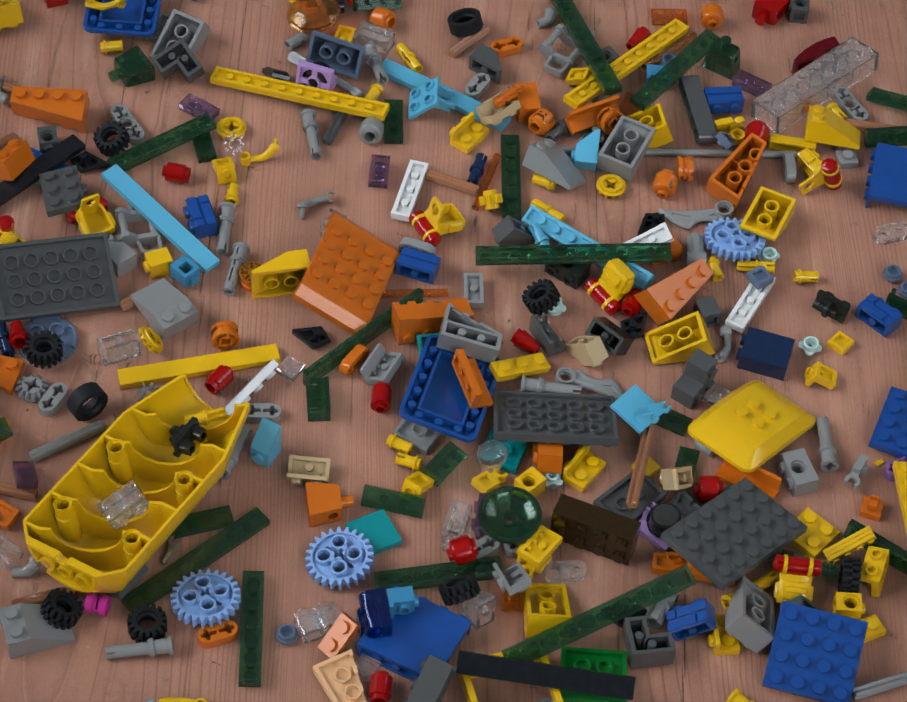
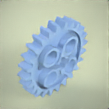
M721 217L718 221L713 220L712 223H708V226L705 227L703 235L704 245H707V249H712V254L718 253V258L724 256L725 260L732 258L733 262L736 259L740 262L746 259L749 262L750 258L756 259L757 256H761L766 239L740 229L739 227L743 219L738 221L736 217L733 220H730L729 217H726V220H723Z
M338 527L337 532H333L330 528L329 534L326 535L322 531L321 539L314 537L315 543H309L310 550H306L307 557H305L306 569L309 572L310 578L315 579L316 584L322 583V588L329 584L331 590L338 586L341 591L343 585L350 589V583L359 585L358 579L366 580L365 574H370V567H374L373 560L375 556L373 546L370 545L369 538L365 539L364 533L358 535L357 529L350 533L349 527H346L344 531H341V528Z
M210 568L207 569L206 573L199 569L196 575L191 571L189 578L183 575V582L176 581L177 587H172L173 593L170 594V603L173 614L178 615L179 621L184 619L185 625L192 622L193 628L197 624H201L202 629H204L206 624L213 628V623L215 622L222 625V619L229 621V615L235 616V610H239L241 591L238 588V582H233V576L227 578L226 572L219 575L218 569L214 573L210 572Z

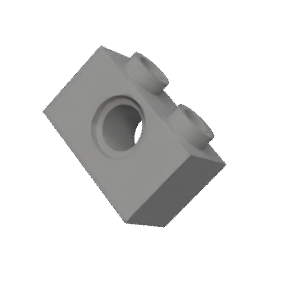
M800 448L781 453L779 462H777V469L783 475L787 490L791 491L793 497L816 492L819 478L805 449Z

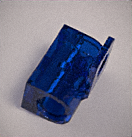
M385 588L361 592L358 595L360 608L357 610L356 620L361 625L358 629L359 639L363 635L364 630L368 638L392 636L393 623Z

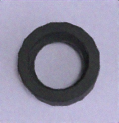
M475 8L459 9L450 14L447 19L450 32L456 37L474 35L483 27L480 11Z
M88 382L72 392L67 401V408L78 421H88L103 411L108 402V395L97 383Z

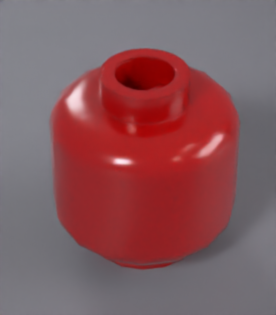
M755 120L746 126L744 140L751 133H754L768 142L770 130L765 122Z
M700 476L698 483H694V495H698V500L702 503H707L724 492V482L720 481L718 476Z
M468 535L450 540V548L446 549L450 562L455 561L457 566L475 561L476 555L479 554L474 538L470 539Z

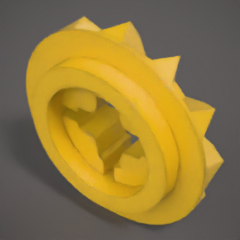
M225 117L217 123L216 130L218 136H222L223 140L229 138L230 141L232 138L238 140L240 136H244L246 124L238 117Z
M605 174L598 178L596 189L599 191V195L604 194L605 198L611 196L614 199L615 196L621 197L622 193H625L626 183L618 175Z
M142 325L138 329L140 341L143 342L149 351L155 354L162 352L163 342L161 337L151 327Z

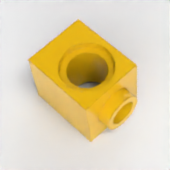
M531 466L514 479L513 492L515 495L531 502L545 491L547 478Z
M836 592L832 608L834 614L860 620L861 615H865L866 604L862 602V593Z

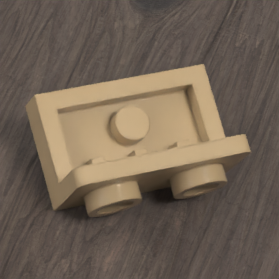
M500 92L477 106L476 112L482 125L492 124L496 126L502 123V119L516 114V110L522 107L519 100L510 101L503 107L497 108L493 101L504 93Z
M289 455L286 479L293 485H303V482L329 483L331 459Z

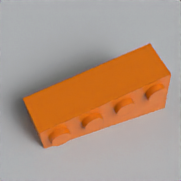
M26 86L12 87L10 103L13 114L34 120L41 119L48 124L55 123L62 125L63 128H74L78 132L85 133L90 106L87 90Z
M751 133L709 177L705 191L719 201L726 200L732 203L734 206L733 211L735 212L763 156L767 142Z
M701 258L633 296L655 323L660 325L671 320L714 272Z
M467 298L443 299L441 302L426 300L425 303L416 304V301H408L407 304L400 305L399 302H392L391 329L397 344H409L417 341L416 335L439 333L449 302L454 305L453 308L463 314L464 312L468 313L470 318L474 320V313Z

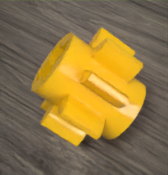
M497 189L482 191L483 196L479 197L480 206L485 205V210L499 208V203L503 202L502 193L497 194Z

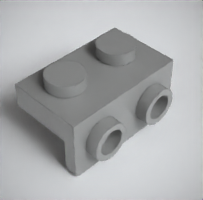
M378 343L360 368V372L368 385H375L378 382L389 383L405 358L403 353L386 352L383 344Z
M496 562L492 564L495 569L492 574L502 591L506 590L510 596L527 590L533 584L520 562L503 571L500 570Z

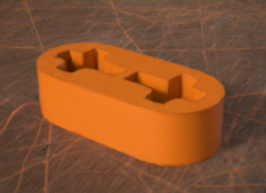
M516 36L495 40L490 44V48L497 51L498 58L518 54L522 51L523 47L522 39Z
M360 343L357 344L342 360L339 371L350 376L365 361L369 354V348Z
M232 620L221 621L222 625L214 623L213 628L209 625L205 626L204 629L200 628L197 633L199 646L208 649L234 641L238 636L237 624ZM225 629H229L231 633L228 634L227 631H225ZM204 635H208L210 639L207 640Z

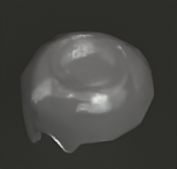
M490 440L478 446L476 456L478 462L484 468L498 469L505 464L508 450L502 442Z

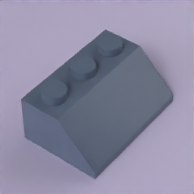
M313 30L306 61L310 63L316 61L324 62L331 69H335L334 72L357 79L364 66L366 58L365 47Z

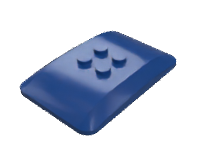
M95 0V1L101 2V3H108V2H111V1H114V0ZM125 0L126 6L124 8L114 7L104 11L86 7L83 29L89 33L150 37L156 32L162 0Z
M430 335L426 339L400 405L399 415L409 422L463 442H473L477 438L487 407L470 409L451 363L455 353L437 348L436 344L439 335ZM475 359L488 391L492 396L497 381L489 369L490 363Z

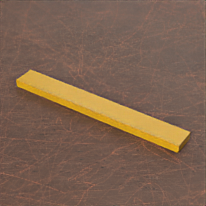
M275 343L117 369L120 389L142 386V382L146 385H150L151 382H154V384L168 382L182 373L187 375V378L210 375L219 365L228 366L232 371L265 366L272 359L280 363V356Z

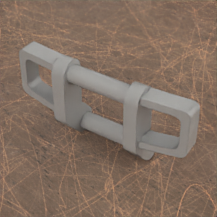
M558 24L550 37L539 45V50L547 59L544 63V71L561 78L571 69L577 57L587 50L595 38V31L578 24L569 33L565 26ZM581 32L589 37L585 41L575 35ZM558 37L564 44L575 48L569 57L555 52L551 47ZM554 63L558 66H561L562 68L558 70L554 67H551L550 64Z
M129 203L128 209L119 207L114 210L115 217L119 221L121 241L137 247L141 257L144 258V253L163 248L160 232L148 220L149 233L136 235L129 231L127 223L146 220L137 210H132V206ZM156 243L158 245V248L145 250L142 247Z

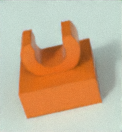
M871 494V497L864 495L859 516L879 522L885 501L879 500L880 496Z

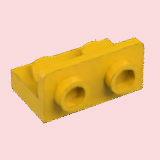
M471 111L461 119L457 126L451 128L449 132V145L468 155L489 134V128L475 121V113Z
M591 445L578 448L574 458L571 461L568 460L562 467V481L581 493L586 490L606 467L604 460L590 452Z
M541 525L536 531L531 532L525 544L521 543L517 548L516 563L520 562L522 564V561L525 560L539 568L562 543L563 537Z
M868 546L862 565L860 581L868 583V587H871L872 597L880 598L889 567V549Z
M715 614L717 628L709 631L710 634H708V646L712 647L713 656L739 655V640L730 636L725 630V614Z

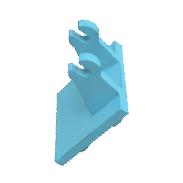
M439 77L427 81L418 88H414L409 94L408 119L412 120L432 108L441 109L446 112H450V108L454 110V103L447 102L439 96L451 99V95L455 97V90L441 85Z
M636 384L610 406L613 411L639 434L651 424H656L663 413L671 411V405L667 408L665 407L666 401L656 403Z

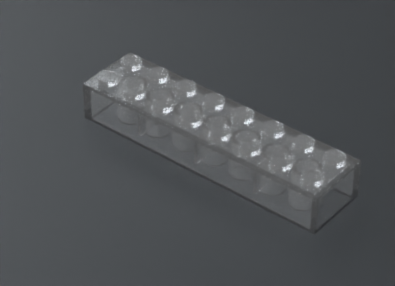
M851 37L752 100L751 117L765 122L770 130L778 134L808 115L809 105L822 106L833 99L835 94L842 93L845 88H850L875 72L878 67L879 53Z

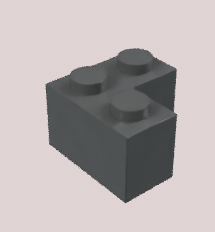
M182 38L152 58L154 65L164 79L181 70L191 84L205 74L203 67Z
M697 348L687 359L684 374L673 385L671 398L690 410L695 404L699 405L704 398V394L707 391L710 392L715 385L713 380L718 371L716 369L718 360Z
M646 616L624 618L622 635L630 669L673 664L676 648L672 632L650 634Z

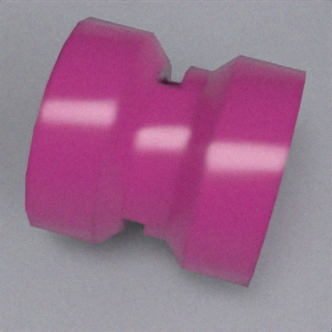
M88 592L84 603V613H98L99 616L107 617L111 605V596L105 594L98 596L96 593Z

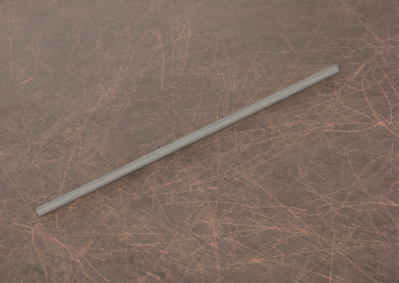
M560 146L566 154H571L572 150L575 151L576 147ZM648 148L644 156L729 157L735 150ZM764 151L762 158H783L784 152L794 153L795 159H798L797 153L800 151Z

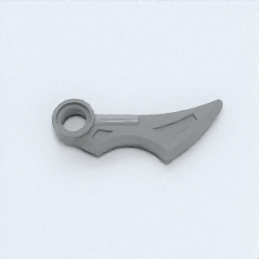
M721 200L716 203L715 208L672 211L660 208L658 212L664 214L665 219L676 226L689 230L699 222L712 223L713 220L718 221L720 217L723 220H726V217L731 219L734 206L729 201ZM726 208L729 212L722 213L719 209Z
M562 367L556 373V383L582 385V388L598 394L614 396L615 401L624 394L613 377L596 379L588 376L582 369L573 370L569 367ZM567 375L571 379L565 381L562 380L560 376Z

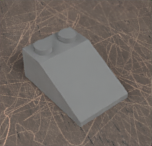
M173 9L149 57H155L181 38L193 55H195L204 44L211 29L205 21Z
M622 115L598 153L597 168L610 174L618 175L622 179L631 182L643 160L656 128Z
M546 138L529 145L522 163L523 166L568 190L585 184L586 179L562 147L556 145L554 140Z
M164 278L130 295L131 300L158 333L162 341L196 324L197 309L187 296Z
M745 576L739 579L725 614L726 632L756 654L773 641L775 634L774 598Z
M19 603L0 608V625L10 659L73 643L75 638L72 628L67 629L66 627L65 630H61V626L56 629L53 623L50 626L48 624L49 620H44V615H41L40 611L42 609L40 607L42 604ZM58 606L62 611L66 612L63 607Z

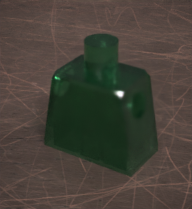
M729 36L717 38L709 47L702 67L732 80L740 70V48L731 43Z
M138 46L114 59L115 70L108 72L111 82L121 79L126 87L155 80V67Z

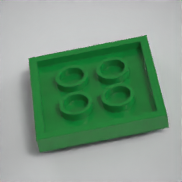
M561 646L560 666L627 676V651ZM560 689L563 702H627V699Z

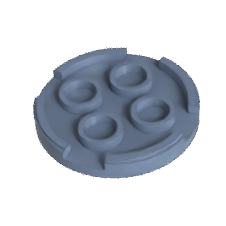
M61 316L31 319L24 326L28 337L30 335L34 337L35 332L41 334L40 331L44 330V334H47V331H51V335L56 333L57 337L61 338L63 357H61L62 360L60 362L57 361V364L69 359L77 349V330L73 324L61 319ZM25 347L18 349L22 357L27 360ZM41 347V348H39V349L36 350V351H38V352H48V351H50L52 348H50V347Z

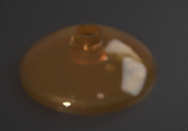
M295 0L287 10V20L290 26L303 33H312L313 30L319 32L328 30L338 22L341 15L340 6L336 0Z

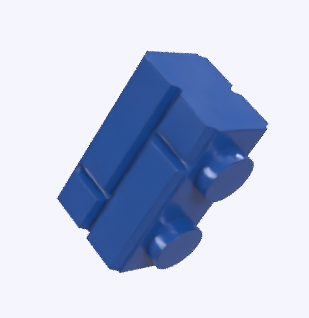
M741 86L704 88L711 114H736L743 111L744 96Z
M201 195L197 198H187L185 200L186 207H183L185 219L189 218V231L194 232L197 239L217 235L218 222L209 197Z
M403 247L396 262V274L433 284L440 269L441 257L433 253L418 251L416 248Z
M871 293L859 303L855 316L887 338L900 326L903 314L897 308H893L885 303L883 298Z
M696 599L691 604L685 606L678 605L673 610L666 612L668 632H672V636L676 641L717 628L715 609L707 599Z

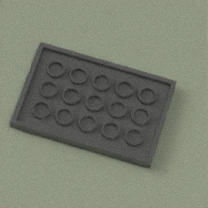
M107 232L0 244L1 323L120 308V299Z
M508 390L493 391L494 440L502 442L520 441L523 443L540 442L543 444L561 443L564 445L582 444L584 446H618L616 412L610 408L611 404L615 402L614 396Z
M745 477L662 532L660 539L721 590H724L803 535L807 530V526Z

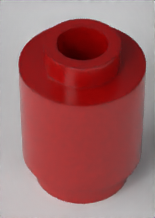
M168 162L167 165L163 166L162 176L165 177V181L181 184L189 182L191 168L187 167V165Z
M632 288L625 295L620 304V310L625 316L633 317L638 314L642 306L633 295L642 290Z
M219 365L206 378L205 388L212 394L221 393L234 380L232 369L228 366Z
M378 382L372 388L370 406L377 413L387 412L391 408L392 389L388 383Z
M377 671L371 675L369 689L371 702H388L391 699L393 677L388 672Z

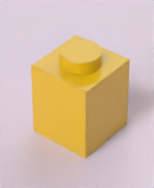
M167 247L144 253L143 269L145 273H149L151 280L170 274V264L173 263V259Z

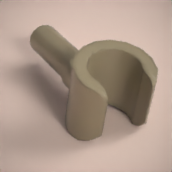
M174 536L169 537L167 552L160 561L162 565H165L173 552L180 550L181 539L177 543H173Z

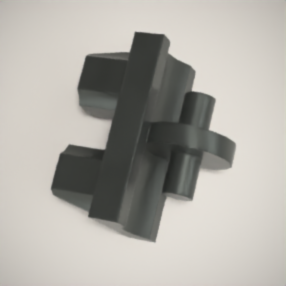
M821 289L818 291L812 305L813 308L822 312L821 316L824 318L829 316L841 324L845 321L851 307L849 302L841 301L834 297L833 293L825 292Z
M192 417L186 425H181L180 427L172 426L169 431L171 434L169 440L174 447L173 455L178 458L182 453L191 456L196 448L193 441L203 442L207 437L206 429L199 426L198 419Z

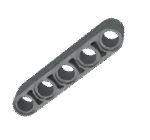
M699 75L680 76L679 89L696 144H716L717 138L715 136L717 131Z

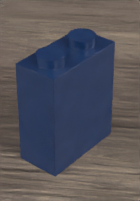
M749 327L747 334L743 333L740 345H743L742 349L738 348L735 357L736 360H739L737 368L783 381L795 339Z

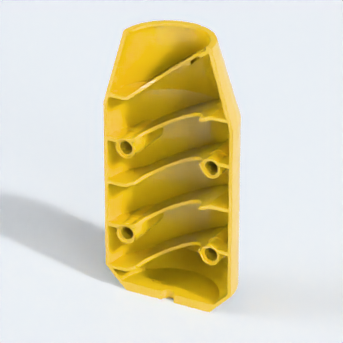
M182 373L125 410L23 519L26 545L37 563L42 562L47 568L46 572L51 577L70 589L90 593H116L123 590L223 476L249 415L250 403L235 404L234 413L231 416L226 415V418L208 422L207 426L205 424L199 425L206 429V439L203 442L194 440L196 448L192 455L189 456L182 453L179 458L173 455L174 447L169 440L171 438L169 431L172 426L180 427L185 425L184 416L201 412L202 409L205 411L213 410L193 390L187 375Z

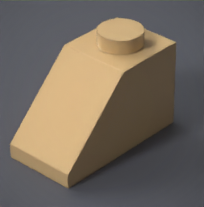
M599 335L577 336L564 346L583 366L598 367L603 364V360L609 357Z
M692 466L661 469L660 483L663 486V490H680L693 487Z

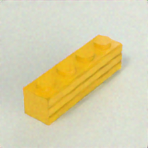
M771 133L768 149L801 151L808 148L811 151H815L817 142Z
M868 525L822 551L830 564H836L840 561V558L849 557L852 554L851 552L855 550L860 551L864 545L874 543L877 538Z

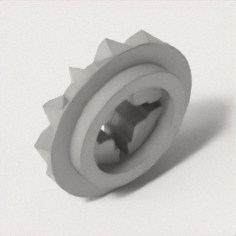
M30 374L29 377L23 376L21 381H17L16 393L24 401L36 402L49 389V384L46 378H42L40 374L37 376ZM33 384L36 385V388L33 387L29 390V386H33Z

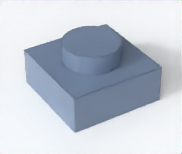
M720 131L715 136L718 139V145L722 149L732 150L737 145L726 131Z
M763 265L746 274V278L757 290L773 283L774 277Z

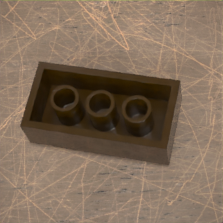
M561 493L552 512L550 530L562 536V542L573 545L578 549L590 551L597 556L609 558L616 563L628 565L637 546L641 522Z

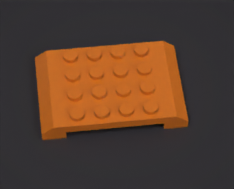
M334 210L324 227L325 231L302 280L295 289L292 299L355 337L360 338L373 317L400 255V250Z

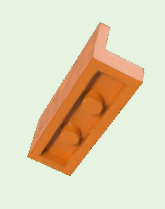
M619 95L570 111L564 120L571 135L597 126L596 118L603 108L613 106L619 110L617 101L620 99Z
M456 349L451 363L470 409L493 406L494 402L474 358H467L464 349Z
M726 460L723 461V464L715 474L727 486L735 485L746 477L773 500L778 495L782 482L781 477L761 467L747 473L739 470Z

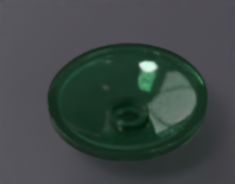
M504 486L492 490L482 499L478 510V520L482 530L493 540L505 544H517L530 539L538 531L542 519V511L537 499L528 491L514 486Z

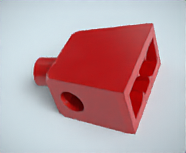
M755 0L752 18L755 19V23L759 26H763L765 23L776 25L789 11L791 0Z

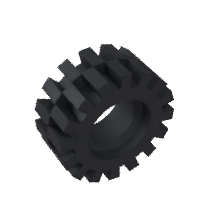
M109 120L106 125L102 123L101 128H96L98 132H94L95 137H93V140L101 154L107 157L108 155L114 157V153L118 156L120 151L125 152L124 147H129L130 136L121 122L118 121L117 123L116 120H113L111 123ZM118 135L115 140L106 142L110 136Z
M544 278L542 281L538 279L537 283L534 281L532 286L528 285V290L523 291L524 295H522L524 304L533 315L538 314L540 316L542 312L547 314L549 309L552 311V307H556L558 305L557 302H560V293L551 280Z
M44 330L40 331L41 334L35 332L34 337L30 335L28 337L29 340H26L27 360H29L31 365L34 364L36 368L39 365L41 369H44V366L52 368L51 364L56 366L57 361L60 362L62 360L61 357H63L61 338L57 337L56 333L51 335V331H47V334H44ZM41 347H50V348H52V349H51L50 351H48V352H38V351H36V350H38V349L41 348Z
M842 557L838 575V592L858 593L861 582V559Z
M472 573L461 574L456 578L453 577L438 587L446 606L463 603L465 600H470L471 597L477 596L476 594H479L481 591L476 577Z
M66 588L51 590L40 607L42 609L40 611L41 615H44L43 619H48L50 626L52 623L55 624L54 628L56 629L61 626V630H65L66 627L67 629H71L72 626L74 627L84 610V606H81L83 604L82 600L78 601L79 596L77 594L73 596V591L71 590L69 593L66 592ZM58 606L63 607L67 612L62 611Z
M144 603L145 607L139 604L137 605V610L135 608L131 609V613L128 614L127 626L132 640L135 639L136 643H139L140 641L147 642L149 638L161 639V637L164 638L166 636L167 616L165 611H162V607L158 606L156 609V604L152 603L150 607L148 603ZM143 620H153L156 622L154 627L148 629L139 626V623Z

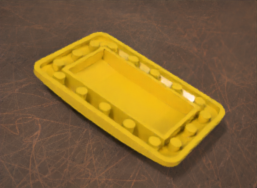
M751 380L719 400L689 424L687 432L692 438L739 470L750 473L811 429L816 419L811 413L764 382Z

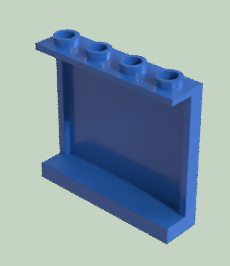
M877 142L876 149H872L870 160H873V162L869 163L868 173H871V176H867L865 185L869 187L865 189L863 200H867L865 208L869 207L870 200L907 208V148Z
M418 596L419 607H415L414 612L406 615L396 614L394 619H389L385 599L358 641L357 655L412 682L416 677H419L422 671L420 666L425 657L428 658L431 654L449 663L465 635H470L472 621L468 620L467 617L453 613L444 606H438L425 597Z

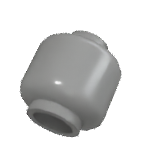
M375 117L364 119L359 130L360 139L369 145L377 144L382 139L384 124Z

